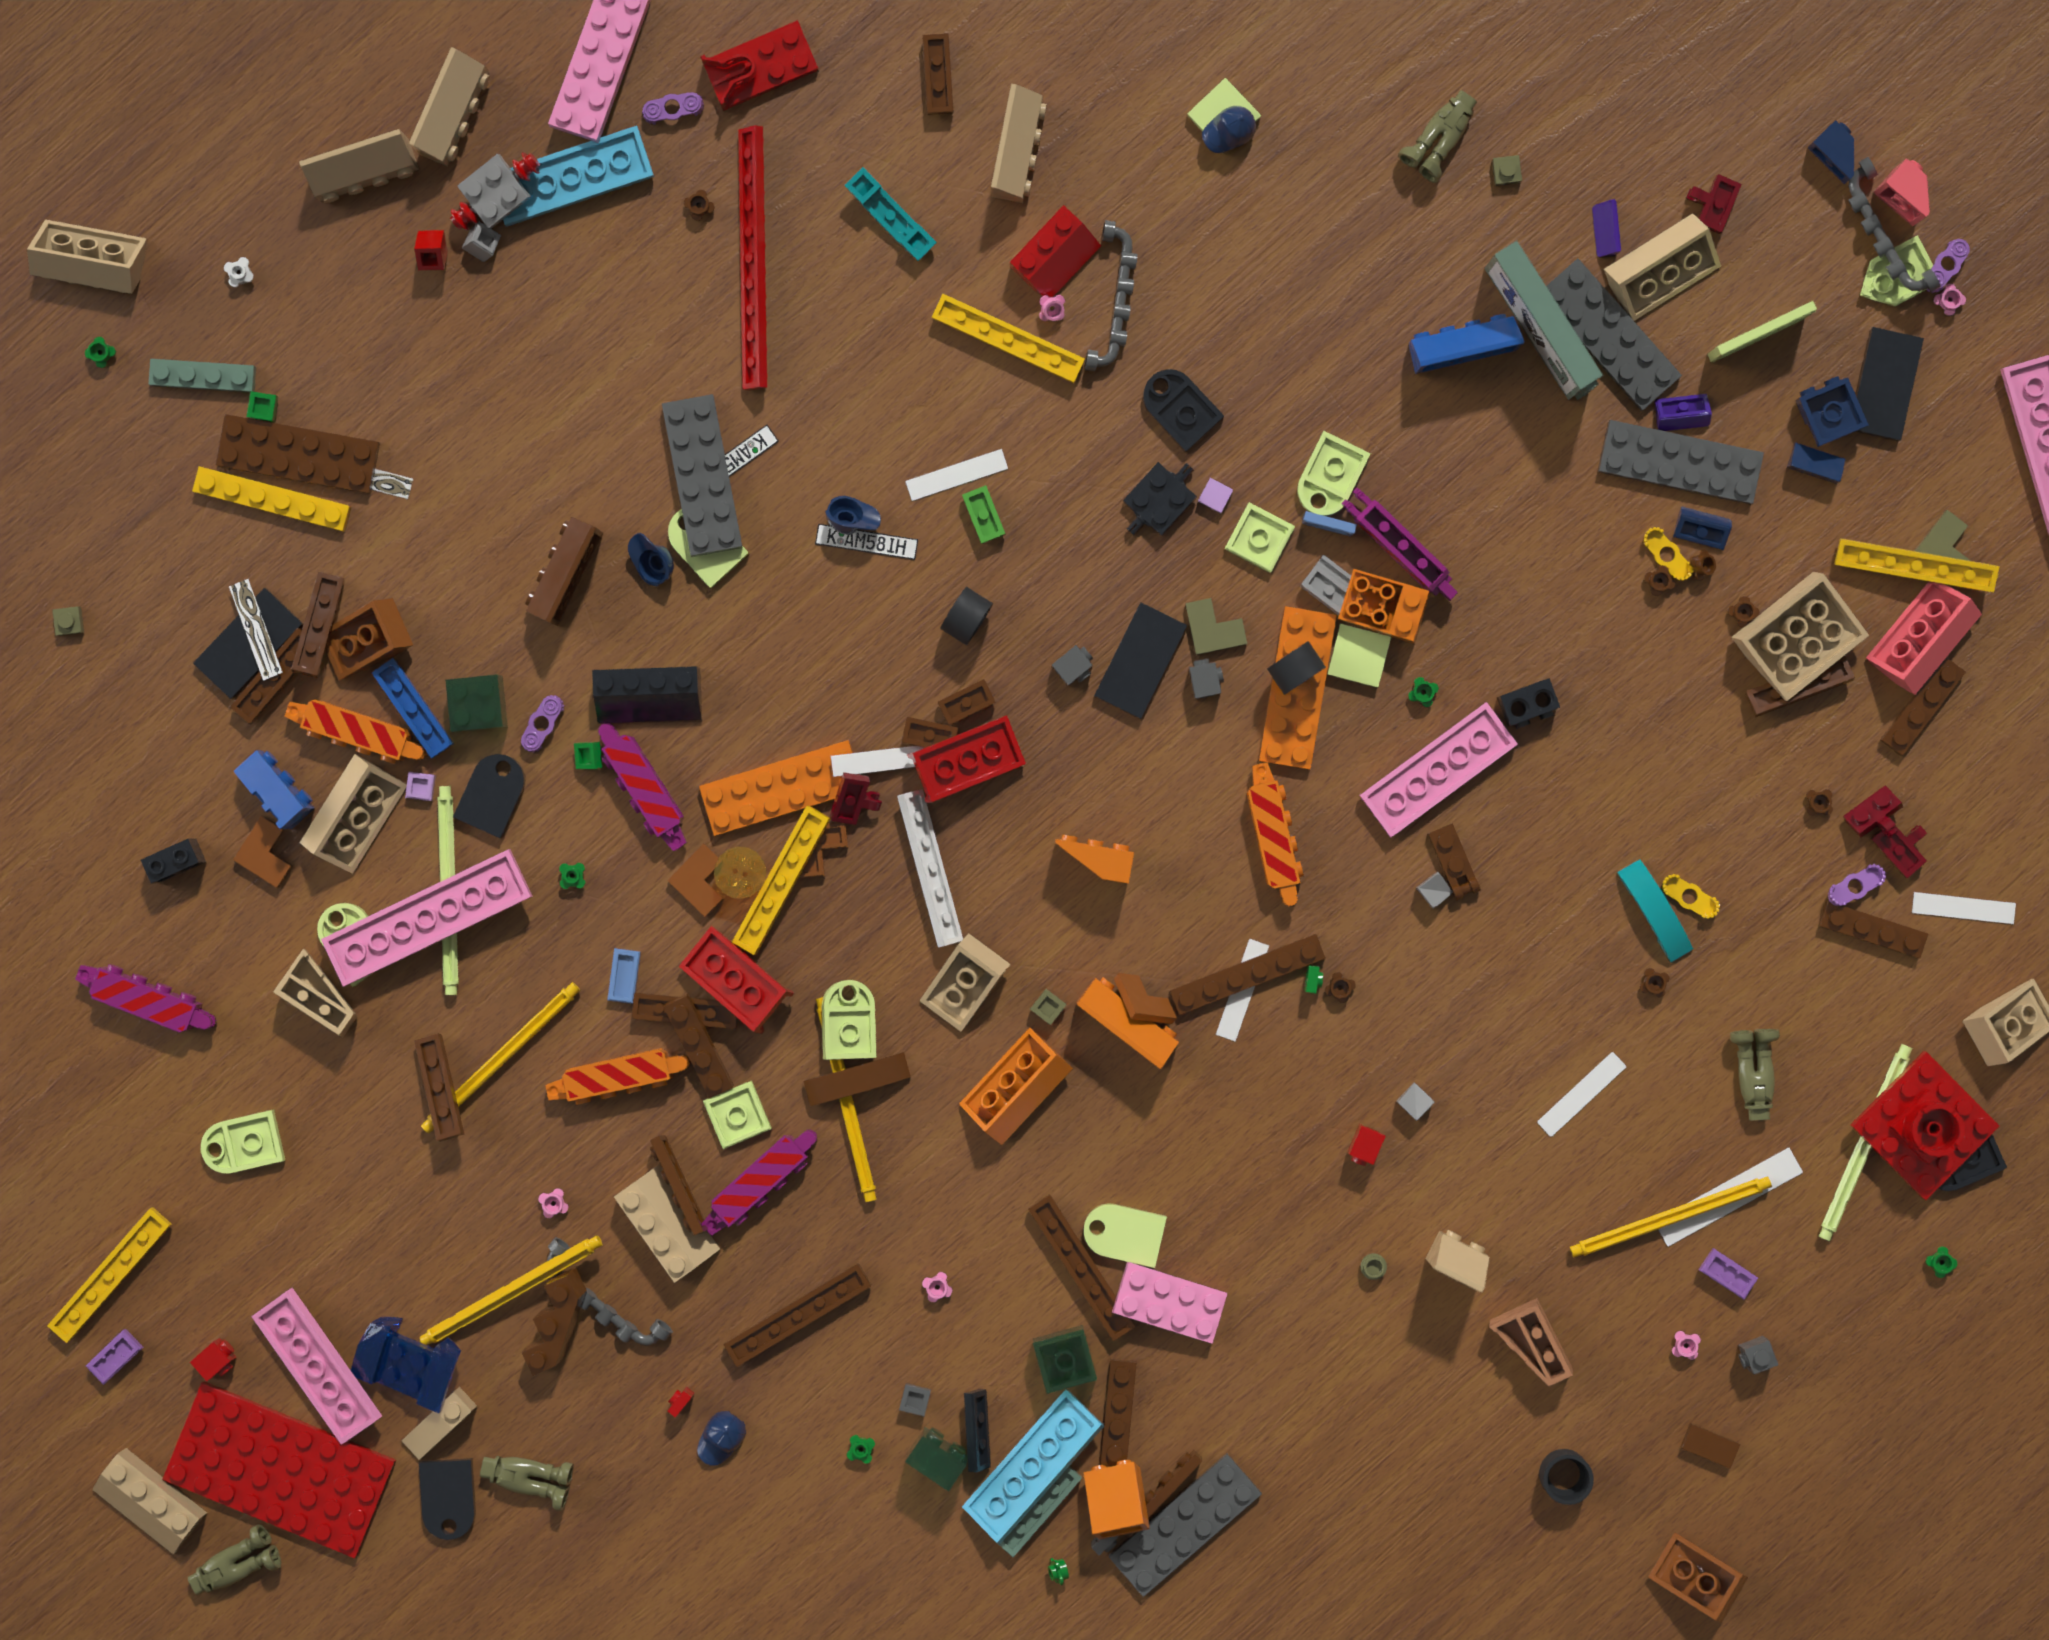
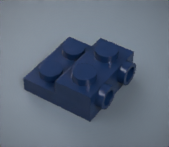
M1839 376L1824 382L1825 387L1818 390L1814 386L1801 391V397L1795 400L1805 425L1808 424L1817 447L1868 426V422L1848 377L1840 380Z

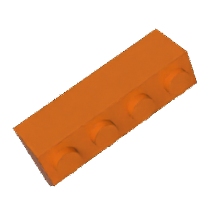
M1095 977L1076 1004L1161 1069L1179 1043L1175 1039L1177 1033L1166 1025L1161 1028L1151 1021L1131 1019L1122 997L1113 991L1115 986L1104 977L1101 980Z
M1029 1028L959 1105L985 1133L1003 1145L1073 1068L1036 1032Z

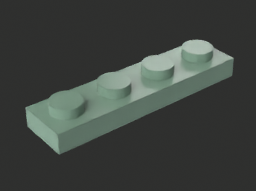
M150 359L148 385L255 392L256 366Z
M1069 1466L1002 1543L997 1544L1014 1557L1077 1485L1082 1476Z

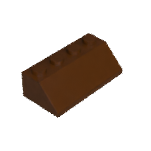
M571 517L570 521L566 520L562 525L559 533L562 537L558 545L554 544L548 555V558L551 560L547 568L543 567L537 577L539 585L535 592H530L525 603L528 606L527 612L556 626L559 625L603 534L599 529Z

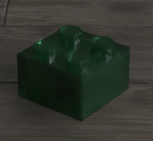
M496 674L445 680L451 732L460 733L508 728L503 676Z
M1084 1325L1033 1338V1346L1047 1394L1098 1380Z
M924 1427L907 1452L905 1462L949 1492L967 1465L968 1457L965 1454L966 1450L956 1442L950 1444L944 1440V1434L936 1428L931 1427V1429Z

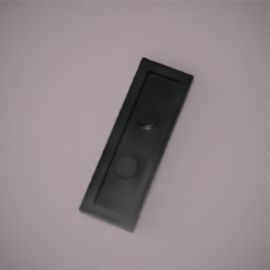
M976 1389L964 1393L968 1472H979L991 1468L986 1389Z

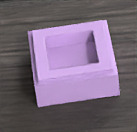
M1210 478L1198 502L1221 514L1233 489Z
M408 772L405 798L433 801L436 775Z

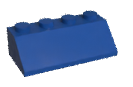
M1500 314L1490 317L1491 321L1486 323L1474 320L1465 323V327L1455 329V326H1448L1439 329L1440 333L1430 335L1429 332L1415 334L1414 339L1408 343L1415 374L1517 351L1524 344V339L1514 316L1506 318V314Z

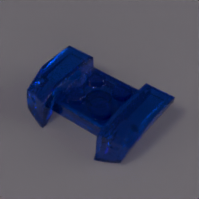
M380 1317L371 1322L358 1343L351 1366L353 1375L369 1384L378 1382L417 1399L416 1404L438 1414L441 1413L449 1384L461 1353L458 1346L448 1337L436 1345L434 1349L397 1333L396 1331L401 1325L403 1318Z

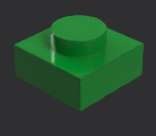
M250 391L246 417L275 422L279 397L277 395Z
M600 742L574 743L576 769L602 768Z
M1307 965L1305 992L1316 993L1317 988H1322L1323 972H1319L1320 967Z

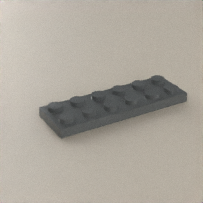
M1578 258L1546 286L1586 350L1640 411L1645 409L1682 376Z
M713 394L662 403L691 557L743 548Z
M1609 420L1598 472L1751 505L1754 502L1764 452Z
M1226 1453L1149 1520L1150 1529L1135 1532L1109 1554V1558L1144 1597L1262 1493L1230 1455Z

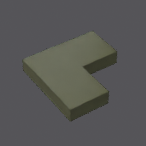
M1945 510L1914 551L1971 561L1952 547L1968 525L1950 511Z
M1211 598L1185 603L1196 655L1247 644L1242 618L1216 623Z

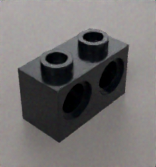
M1550 678L1497 697L1507 726L1515 725L1516 729L1531 724L1529 719L1539 716L1540 720L1556 715L1554 710L1560 708ZM1538 693H1544L1548 698V703L1544 708L1536 704L1535 698ZM1514 702H1519L1523 706L1524 711L1520 717L1514 716L1511 712V705Z
M188 838L141 859V863L150 883L154 884L161 883L204 864L206 860L197 839Z

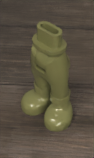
M1460 90L1455 98L1451 97L1449 102L1434 114L1422 135L1416 140L1417 144L1404 147L1399 151V159L1410 167H1417L1426 151L1431 148L1432 143L1441 134L1442 138L1431 151V155L1419 168L1420 174L1425 179L1437 183L1442 175L1441 161L1445 160L1448 153L1462 137L1469 118L1473 114L1472 109L1477 101L1466 92Z
M1778 1029L1754 1030L1757 1048L1756 1072L1754 1070L1752 1050L1753 1031L1740 1030L1730 1032V1040L1732 1043L1737 1044L1739 1048L1737 1051V1057L1739 1058V1083L1745 1101V1109H1748L1749 1120L1751 1121L1770 1119L1769 1108L1773 1107V1104L1770 1102L1773 1100L1775 1078L1771 1058L1772 1049H1769L1773 1041L1779 1039L1780 1032Z
M496 1456L495 1459L484 1457L480 1477L490 1479V1483H495L509 1491L524 1495L540 1496L545 1499L549 1497L552 1499V1507L557 1511H562L569 1494L570 1487L567 1486L572 1480L574 1465L564 1462L560 1467L554 1468L552 1464H544L519 1457L502 1458ZM529 1476L540 1477L546 1480L552 1479L562 1485L540 1482L529 1478Z
M259 1524L252 1527L249 1532V1539L246 1538L240 1541V1543L220 1551L208 1559L203 1566L198 1567L196 1573L188 1576L189 1584L196 1595L205 1591L210 1593L213 1590L231 1586L243 1580L254 1571L262 1569L263 1566L270 1571L279 1569L281 1567V1558L275 1545L266 1548L261 1553L253 1555L239 1564L235 1563L245 1555L253 1553L254 1550L270 1544L272 1538L268 1531Z

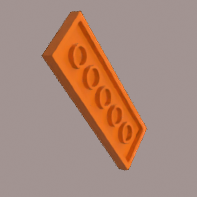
M1284 607L1275 663L1309 641L1326 668L1285 695L1272 678L1259 761L1311 770L1337 615Z
M849 740L700 785V792L714 836L806 808V806H814L835 799L842 776L833 777L831 756L852 754Z

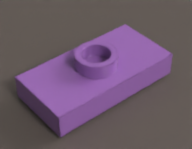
M1712 1248L1698 1269L1743 1300L1758 1279V1277L1714 1248Z
M124 1329L86 1367L104 1385L144 1347L127 1329Z

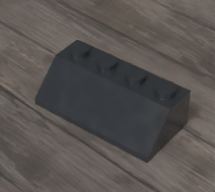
M697 666L592 670L593 699L598 724L702 720L701 670Z

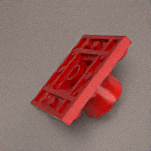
M1923 1051L1850 1124L1924 1200H1927L2000 1127L1926 1051Z

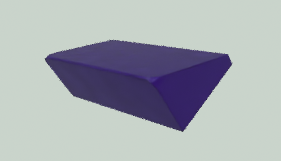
M1615 199L1592 207L1596 252L1599 258L1616 256L1621 251L1617 202Z
M1707 394L1655 399L1658 430L1670 431L1705 427L1711 423L1712 412Z

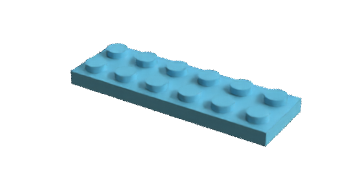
M634 126L601 137L599 143L589 141L537 159L540 163L538 167L540 173L532 172L529 174L530 181L519 179L531 198L503 220L506 226H510L653 178L654 174L638 127Z
M1065 1389L966 1501L962 1508L996 1543L1001 1544L1102 1430L1104 1425L1069 1390Z

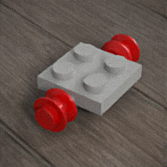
M522 152L523 159L520 162L515 159L512 160L514 170H511L500 154H496L461 182L458 188L470 204L460 202V210L451 209L452 216L450 219L458 229L463 228L468 231V223L470 221L478 223V214L485 225L492 229L531 198L519 179L530 181L529 174L532 172L540 173L538 169L540 163L531 153L527 155Z

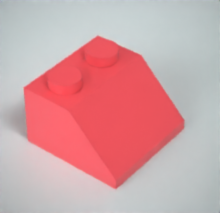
M1906 158L1890 172L1873 193L1910 225L1914 226L1930 213L1927 175L1922 172V166L1916 161H1909Z

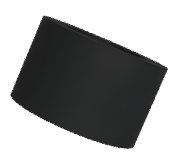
M965 587L944 619L940 629L963 644L968 645L989 613L993 603L970 588Z
M1307 641L1268 667L1267 670L1285 695L1326 668L1310 642Z
M1569 1449L1555 1450L1549 1453L1540 1465V1482L1548 1495L1556 1502L1565 1505L1577 1504L1590 1494L1594 1483L1593 1472L1588 1463L1577 1452ZM1563 1459H1570L1575 1462L1580 1472L1578 1482L1569 1489L1556 1488L1549 1479L1551 1467Z

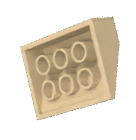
M1812 572L1731 638L1781 697L1788 701L1867 638L1869 634L1826 576L1822 573Z

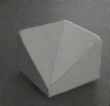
M479 221L471 227L462 249L485 262L493 256L501 235Z
M1436 872L1416 887L1432 909L1453 893L1439 872Z
M1415 1083L1396 1100L1416 1121L1434 1104V1101Z

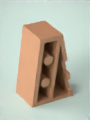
M1538 1298L1490 1319L1489 1327L1548 1386L1573 1376V1368Z

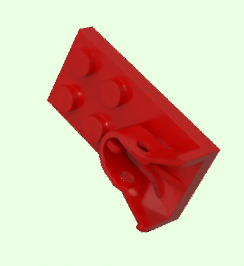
M798 20L710 58L706 57L705 54L700 57L723 111L819 70Z
M1003 716L907 754L908 759H912L927 795L924 799L925 803L934 802L1026 764L1008 716Z
M713 926L707 930L679 965L685 973L747 1027L759 1034L764 1032L763 1024L786 996L792 997L795 994L793 991L784 988Z

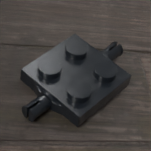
M1157 462L1123 500L1137 517L1126 529L1135 536L1145 524L1163 536L1197 499V496L1184 483V480L1194 469L1185 463L1178 473L1175 474Z

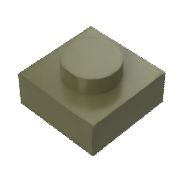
M1519 155L1492 159L1495 186L1522 182Z
M81 607L53 609L56 636L84 633Z
M1046 988L1030 1010L1051 1025L1067 1004Z

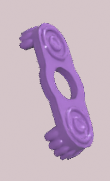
M693 92L679 95L668 94L663 98L648 101L643 107L642 114L646 122L655 125L656 121L666 119L677 120L682 116L690 114L697 116L704 109V101L700 95ZM669 100H676L679 103L680 109L676 114H669L665 111V105Z
M1955 239L1950 241L1945 251L1936 257L1935 264L1931 268L1941 285L1940 288L1935 290L1936 292L1942 290L1949 279L1959 272L1962 262L1967 258L1970 247L1965 240ZM1942 258H1951L1955 264L1954 269L1951 271L1945 270L1941 265Z
M550 695L544 698L537 711L530 716L529 725L521 737L522 746L528 752H538L539 749H542V743L546 736L553 731L557 717L564 711V702L558 696ZM539 716H545L549 721V726L544 731H538L534 726L535 719Z
M1873 864L1868 865L1866 869L1857 874L1848 875L1842 882L1831 886L1828 892L1829 901L1835 906H1845L1846 903L1852 900L1861 899L1868 891L1881 886L1885 882V871L1879 865ZM1855 879L1861 883L1862 890L1860 893L1854 894L1849 890L1848 883L1850 880Z

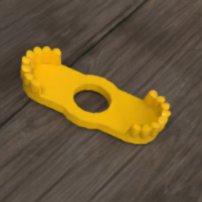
M1653 527L1646 531L1643 541L1645 546L1654 555L1657 564L1668 567V573L1674 579L1682 581L1688 579L1692 575L1691 573H1693V567L1682 556L1678 546L1670 542L1663 534L1664 530L1659 527ZM1664 547H1670L1674 551V558L1670 562H1665L1660 558V551Z
M1675 874L1668 875L1663 880V892L1665 895L1675 899L1681 907L1691 909L1702 916V918L1707 919L1713 918L1719 912L1718 908H1720L1717 899L1702 892L1697 885L1687 883L1679 878V875ZM1686 889H1693L1697 894L1696 901L1692 904H1687L1682 899V894Z

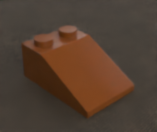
M393 598L374 600L333 624L325 650L340 681L398 655L413 646V643Z
M1674 1532L1648 1576L1654 1582L1721 1623L1748 1579L1741 1572Z

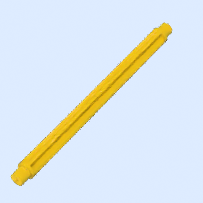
M574 982L566 989L563 988L542 1011L535 1015L455 1091L458 1107L570 1001L574 1000V996L580 991V988ZM431 1115L427 1116L428 1119L421 1125L428 1134L434 1130Z
M823 997L815 999L818 1008L816 1012L819 1015L821 1027ZM829 1059L833 1073L845 1069L843 1059ZM852 1095L839 1100L861 1186L860 1191L863 1192L865 1202L877 1199L874 1190L876 1186L873 1183Z
M1768 1176L1761 1179L1755 1178L1707 1197L1579 1241V1244L1570 1247L1573 1258L1581 1255L1586 1256L1755 1194L1763 1193V1190L1771 1188L1772 1184Z
M596 1235L591 1239H585L566 1250L563 1254L557 1255L515 1279L507 1286L501 1287L459 1311L453 1317L447 1318L427 1330V1333L420 1336L421 1343L426 1347L431 1343L439 1342L456 1332L459 1328L467 1326L593 1254L597 1248L603 1245L600 1237Z

